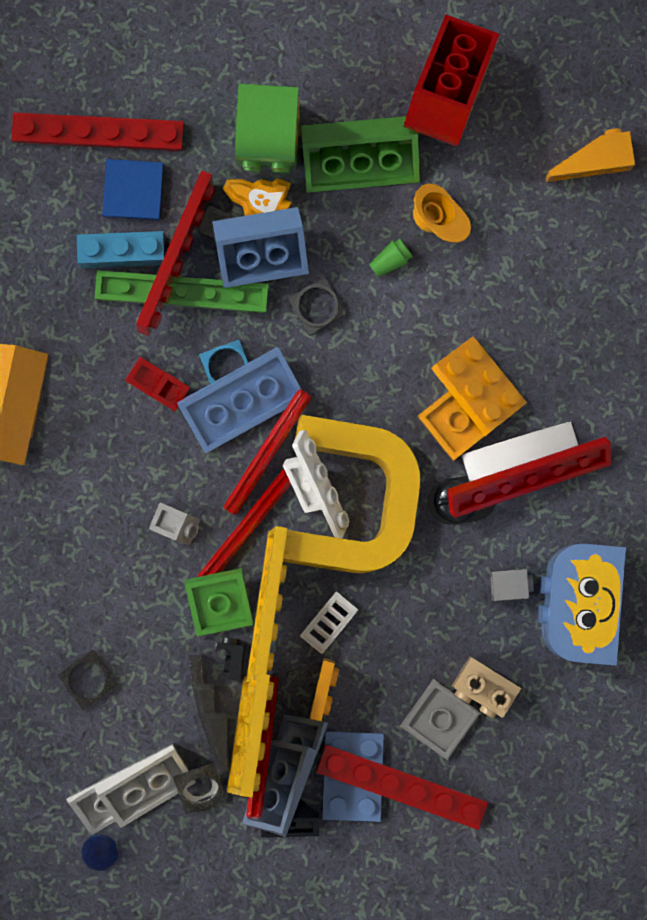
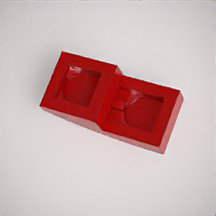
M142 357L137 359L124 380L174 412L178 408L177 402L182 400L190 389L189 386Z

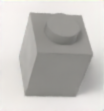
M527 569L490 572L492 601L529 598V592H533L532 575H527Z

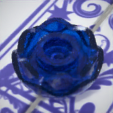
M95 834L83 844L82 859L86 866L92 870L105 871L118 858L116 843L111 837ZM100 850L102 852V855H97V851Z

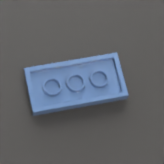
M276 347L180 400L177 404L206 454L285 410L297 390L301 388L280 349Z

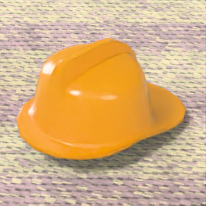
M430 183L420 186L415 193L413 217L417 226L421 230L434 233L442 240L459 243L464 241L469 236L471 230L470 220L465 212L444 188Z

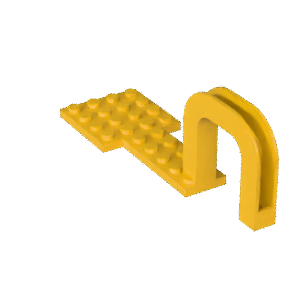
M302 415L298 419L295 439L299 431L306 430L310 439L315 442L316 451L366 459L375 462L381 467L386 477L381 526L376 537L367 542L287 530L288 528L278 526L268 532L247 676L243 677L227 785L228 793L253 797V791L258 792L260 773H256L257 762L263 760L265 743L261 742V735L263 730H267L269 723V712H265L266 701L272 699L274 683L269 682L270 675L266 673L271 671L273 667L274 653H270V646L272 641H276L278 624L274 623L276 612L281 610L282 594H278L280 583L285 581L287 565H282V563L286 562L349 573H368L394 562L402 555L411 541L415 527L420 489L419 466L408 445L401 438L387 430Z

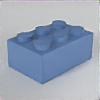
M298 207L212 221L224 288L309 274L303 225Z

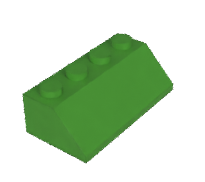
M406 116L301 126L307 193L419 183L418 132L403 127Z

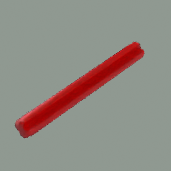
M302 389L297 390L224 504L226 511L233 515L239 512L311 400L310 394Z
M285 470L281 471L197 577L220 573L290 487L291 482Z
M271 675L269 682L274 683L273 695L271 700L266 701L265 712H269V723L267 730H263L261 735V742L265 743L263 760L257 762L256 773H260V785L258 792L253 791V797H248L246 816L251 819H261L263 814L279 678Z

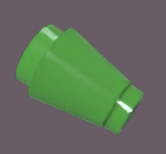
M399 238L395 242L392 240L369 265L375 274L381 277L408 264V260L413 255Z

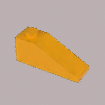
M620 128L605 131V135L599 136L551 169L546 175V181L552 182L631 171L635 166L630 131L622 132Z

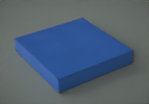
M106 159L102 216L160 221L163 162Z

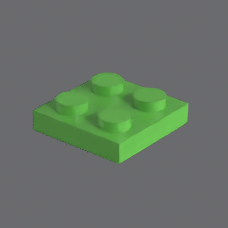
M242 568L185 580V588L197 636L254 625Z

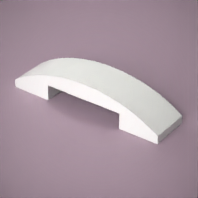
M570 421L480 448L461 456L470 482L578 446Z

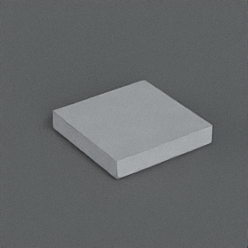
M433 679L400 727L448 760L481 713Z

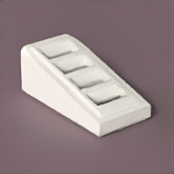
M335 592L300 637L323 654L358 609L338 592ZM335 602L348 612L345 617L331 607ZM327 611L341 621L338 626L324 616ZM320 620L333 630L331 635L317 625ZM312 629L326 639L323 644L310 634Z

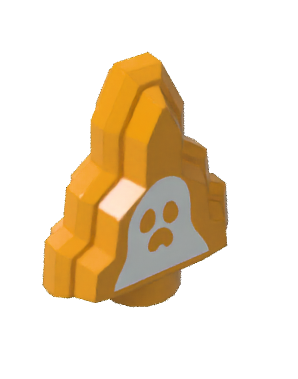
M278 178L273 182L260 179L254 183L244 179L226 180L223 191L232 202L243 207L245 216L289 209L292 205L291 201L286 200L291 183Z

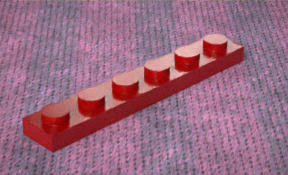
M13 112L11 141L13 143L182 151L184 122Z
M201 170L137 320L138 333L149 336L152 328L156 330L162 318L160 309L163 303L167 304L171 298L173 287H170L174 277L178 278L182 272L184 262L181 261L185 252H190L194 242L193 231L196 226H201L205 216L204 205L206 201L211 202L215 193L216 186L213 185L212 174Z
M604 436L449 488V512L454 518L610 466L611 442Z
M327 744L323 746L315 772L477 830L480 828L488 804L487 801Z

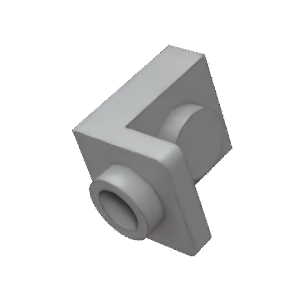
M159 503L149 529L175 541L190 545L192 539L198 533L200 519Z

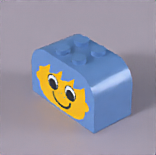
M574 544L559 549L550 558L546 576H541L540 593L545 595L544 605H539L537 620L542 623V637L546 647L557 657L572 662L617 666L626 547Z

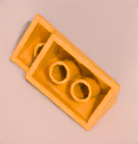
M0 344V461L25 466L30 438L33 436L49 354L17 345Z

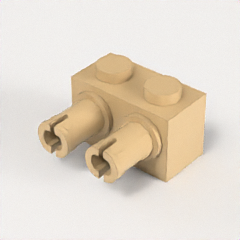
M470 656L452 684V687L457 689L454 695L468 704L472 699L482 705L479 710L493 719L496 715L502 718L505 716L521 690L520 687Z

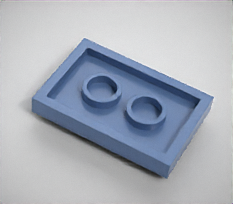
M326 731L325 744L383 764V733ZM324 776L322 820L381 822V795Z

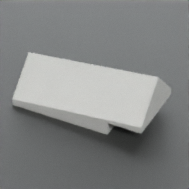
M171 744L69 796L67 802L91 835H94L115 821L122 828L180 793L181 782L190 771L174 744ZM193 776L188 780L187 788L196 783Z

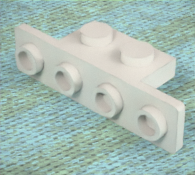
M301 430L292 444L297 457L286 459L283 468L304 512L322 510L334 537L342 539L349 526L348 515L343 511L338 501V493L332 487L327 477V469L317 455L315 442L310 439L306 430Z

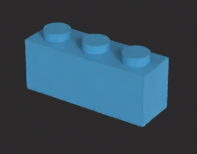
M163 231L77 235V263L82 269L158 266L162 264L166 254V236Z

